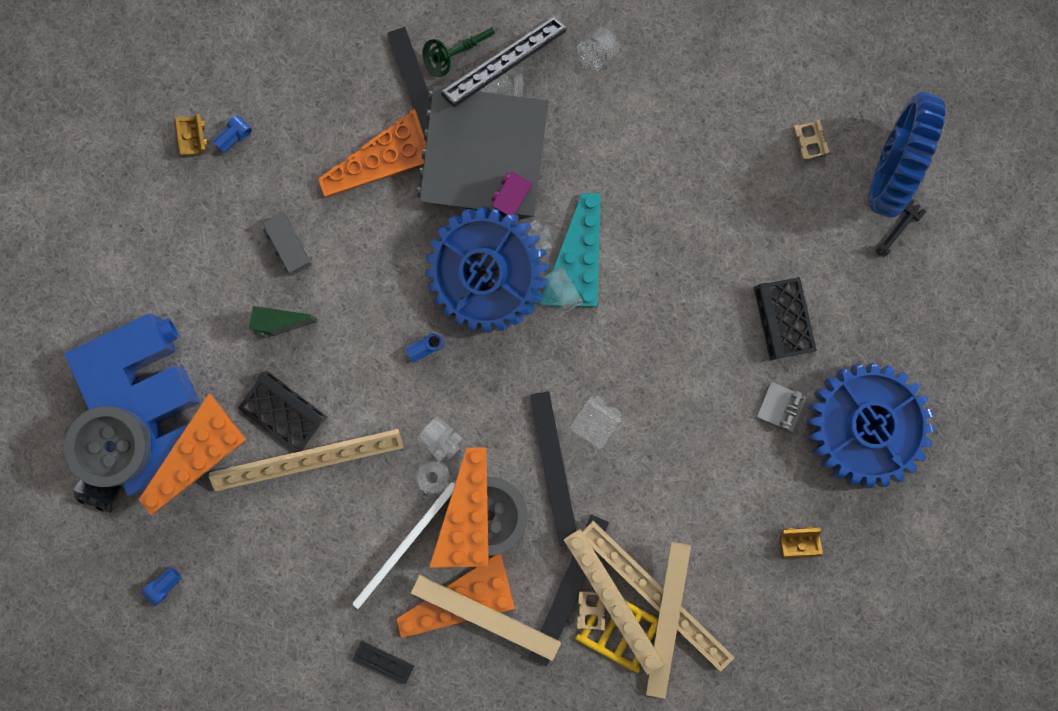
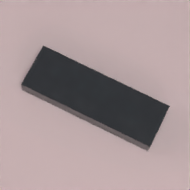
M363 640L353 658L404 684L407 683L414 668L413 664Z

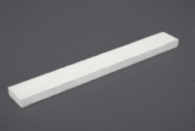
M454 482L450 483L356 598L353 605L357 609L362 606L450 498L454 490Z

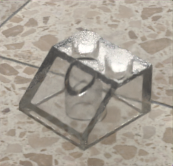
M562 266L544 277L548 280L547 286L538 288L543 295V299L539 302L550 321L555 320L584 302Z

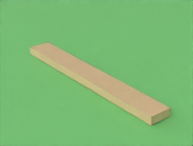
M671 542L654 648L664 665L649 674L646 695L666 698L691 545Z
M419 575L411 594L552 661L560 647L561 641L422 575Z

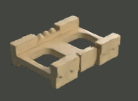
M820 119L815 122L794 126V133L796 139L798 138L803 161L829 153L827 143L824 142V136L821 132L823 129ZM812 126L814 136L805 138L801 129ZM817 144L820 153L809 155L807 146Z
M579 591V604L581 605L577 629L605 631V606L599 598V605L597 607L586 605L587 595L598 594L596 592ZM587 614L597 615V626H586L585 616Z

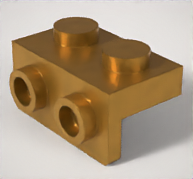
M196 114L194 117H175L174 126L179 156H201L205 149H207V139L203 137V131L205 130L204 120H201L200 114Z
M808 526L803 529L789 527L782 530L779 539L783 559L822 557L821 528Z

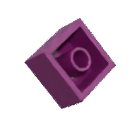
M512 171L510 175L506 173L501 184L504 186L501 191L496 190L491 198V201L494 202L492 206L507 215H514L533 184Z

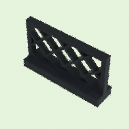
M800 277L771 283H761L754 286L770 361L816 352L817 349ZM795 282L797 291L793 295L786 288L790 283ZM775 286L781 290L777 298L771 295L769 287ZM783 293L792 298L788 306L780 301ZM794 301L801 305L799 313L790 308ZM777 304L785 309L781 317L774 310ZM788 311L796 316L792 324L784 320ZM799 319L805 323L803 332L795 327ZM781 322L789 327L785 335L779 332L778 327ZM792 330L800 335L796 343L788 338ZM803 337L809 341L810 349H804L799 346ZM787 341L794 347L790 353L784 354L783 344Z
M261 372L257 382L238 409L292 451H302L320 425L327 419V416L270 372ZM261 384L267 388L268 396L258 397L257 389ZM279 397L282 400L283 408L274 409L272 398ZM268 398L270 409L260 410L259 399ZM252 400H255L257 411L250 412L245 408L246 404ZM287 409L296 410L298 419L289 420ZM283 410L285 421L276 422L274 411ZM270 412L272 423L263 422L261 413ZM309 420L315 425L311 431L304 432L302 421ZM299 422L300 433L291 434L289 423ZM285 423L287 434L280 435L277 432L276 425ZM301 435L302 443L298 448L292 444L291 436Z

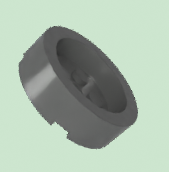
M110 406L92 408L82 413L71 424L64 443L65 458L71 471L80 480L89 485L97 487L124 485L137 478L148 465L152 453L151 434L144 421L127 409ZM110 441L116 444V449L113 452H108L107 443Z
M487 477L488 510H492L495 514L494 519L488 521L489 556L504 553L515 546L524 534L527 525V507L523 496L514 485L498 477Z

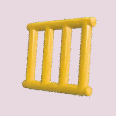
M598 599V601H597L595 607H597V606L599 605V599ZM626 601L638 622L642 618L651 623L646 634L651 642L656 634L658 618ZM590 615L585 625L594 626L598 616ZM612 617L598 643L587 638L591 629L583 628L582 632L576 635L575 640L631 671L636 673L640 671V662L636 656L632 662L622 657L628 645L624 636L615 652L605 648L616 626Z

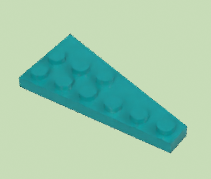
M581 194L540 305L597 307L601 194Z

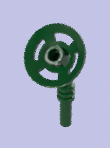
M491 27L474 37L470 36V39L467 38V41L463 40V43L451 49H447L444 43L438 39L428 40L424 44L422 51L423 61L427 70L436 77L447 75L451 67V56L464 50H469V48L472 49L473 46L476 47L477 43L491 37L495 32ZM433 44H436V45H437V46L433 47V48L430 50V47H431ZM429 57H432L433 62L436 64L435 68L431 64Z

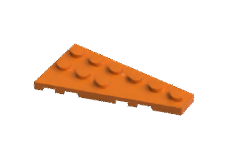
M208 394L139 498V501L150 515H154L247 440L212 394Z
M501 554L491 557L489 559V566L476 567L446 586L500 613L515 609ZM426 600L397 618L401 638L468 621Z

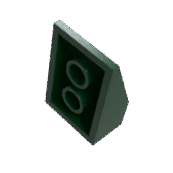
M253 306L249 329L254 331V334L259 337L270 338V335L276 336L316 323L317 318L311 314Z

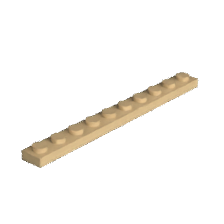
M399 429L209 472V479L214 491H220L402 449L403 442Z
M593 520L582 531L592 548L660 612L663 587ZM681 606L677 630L721 672L734 659V656Z

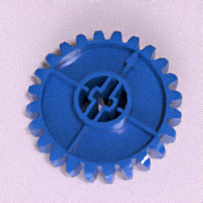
M927 92L917 93L909 100L906 107L902 110L900 117L896 120L894 128L891 130L883 147L873 176L874 179L871 182L869 206L874 213L886 217H896L910 203L912 196L916 194L920 182L922 183L925 172L932 162V156L936 152L937 142L941 137V129L944 126L945 102L939 96Z
M479 207L476 212L472 209L462 212V217L452 216L449 219L450 226H441L438 233L441 238L431 241L430 245L436 252L426 256V260L433 264V268L425 270L426 276L434 277V282L430 283L428 288L429 291H438L439 293L434 299L436 305L442 303L447 305L443 312L446 317L457 314L455 318L457 325L460 326L468 322V327L471 331H476L481 327L486 333L494 331L496 327L500 331H504L511 326V323L517 325L523 322L524 315H530L535 311L533 303L543 299V295L538 288L547 286L548 280L541 277L540 273L549 270V265L541 263L539 258L546 255V250L542 248L536 249L535 245L539 242L540 237L539 235H527L531 227L528 222L517 226V214H509L505 217V213L496 208L491 212L488 207ZM481 253H485V255H484L483 258L481 259V258L479 257V255H480ZM491 281L495 283L493 287L488 286Z
M874 362L869 363L866 367L860 363L852 365L850 371L845 368L837 371V379L834 377L826 378L824 384L827 390L818 389L815 391V396L820 403H812L808 406V409L815 413L816 416L815 418L806 419V425L815 427V431L808 434L807 439L818 441V445L813 448L812 453L814 455H825L821 466L823 468L834 467L833 477L840 479L846 476L847 484L855 486L860 482L864 488H872L875 483L879 487H888L890 479L894 482H902L904 480L903 472L915 473L917 468L913 461H925L926 455L921 451V448L932 447L933 442L926 438L925 435L935 431V426L926 423V419L933 416V410H924L922 407L927 403L928 397L926 395L916 396V392L920 387L919 384L915 382L906 385L908 375L905 372L894 375V368L888 365L880 369L879 365ZM869 421H872L873 425L870 426L871 430H868L867 426L870 425ZM861 436H865L868 442L864 441Z

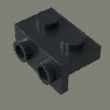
M79 480L73 492L76 501L80 504H89L98 511L111 513L113 510L112 504L121 491V485L97 487Z

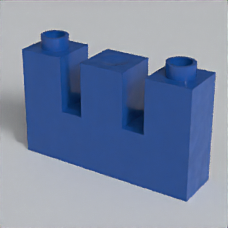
M151 313L64 353L89 410L102 406L127 409L138 415L149 429L151 434V457L144 471L137 478L123 485L128 496L143 494L188 426L187 424L164 435L159 422L200 403L184 368L173 366L141 382L139 381L135 371L177 352L172 342L179 338L174 323L170 318L162 320L161 317ZM110 441L107 443L108 452H113L116 449V444Z

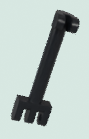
M911 200L903 210L907 213L885 242L879 245L876 253L886 257L891 251L889 249L911 220L915 219L918 222L926 213V210L922 209L918 214L917 211L921 206L917 204L913 209L910 208L915 202Z

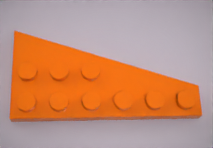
M415 108L404 118L396 121L389 129L384 130L362 146L359 151L347 157L348 159L318 178L324 197L327 198L424 166L425 160L422 159V150L426 148L427 143L424 140V134Z
M486 447L466 448L429 568L489 566Z

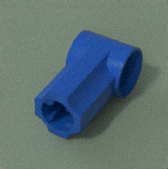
M235 115L228 121L226 128L213 142L226 153L239 140L245 139L251 133L252 128L239 115Z
M431 333L426 338L405 349L409 358L414 363L435 351H440L444 347L445 342L442 336ZM434 337L439 339L437 347H432L430 344L431 339Z
M169 567L156 580L148 584L141 593L155 607L167 597V593L182 577L175 569Z

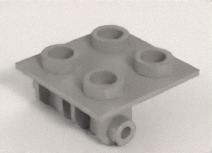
M771 382L757 417L793 432L807 397L801 392H794Z

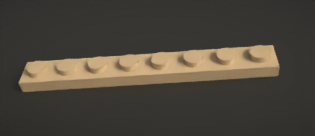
M578 529L565 537V543L646 674L648 675L663 666L662 659L582 530Z

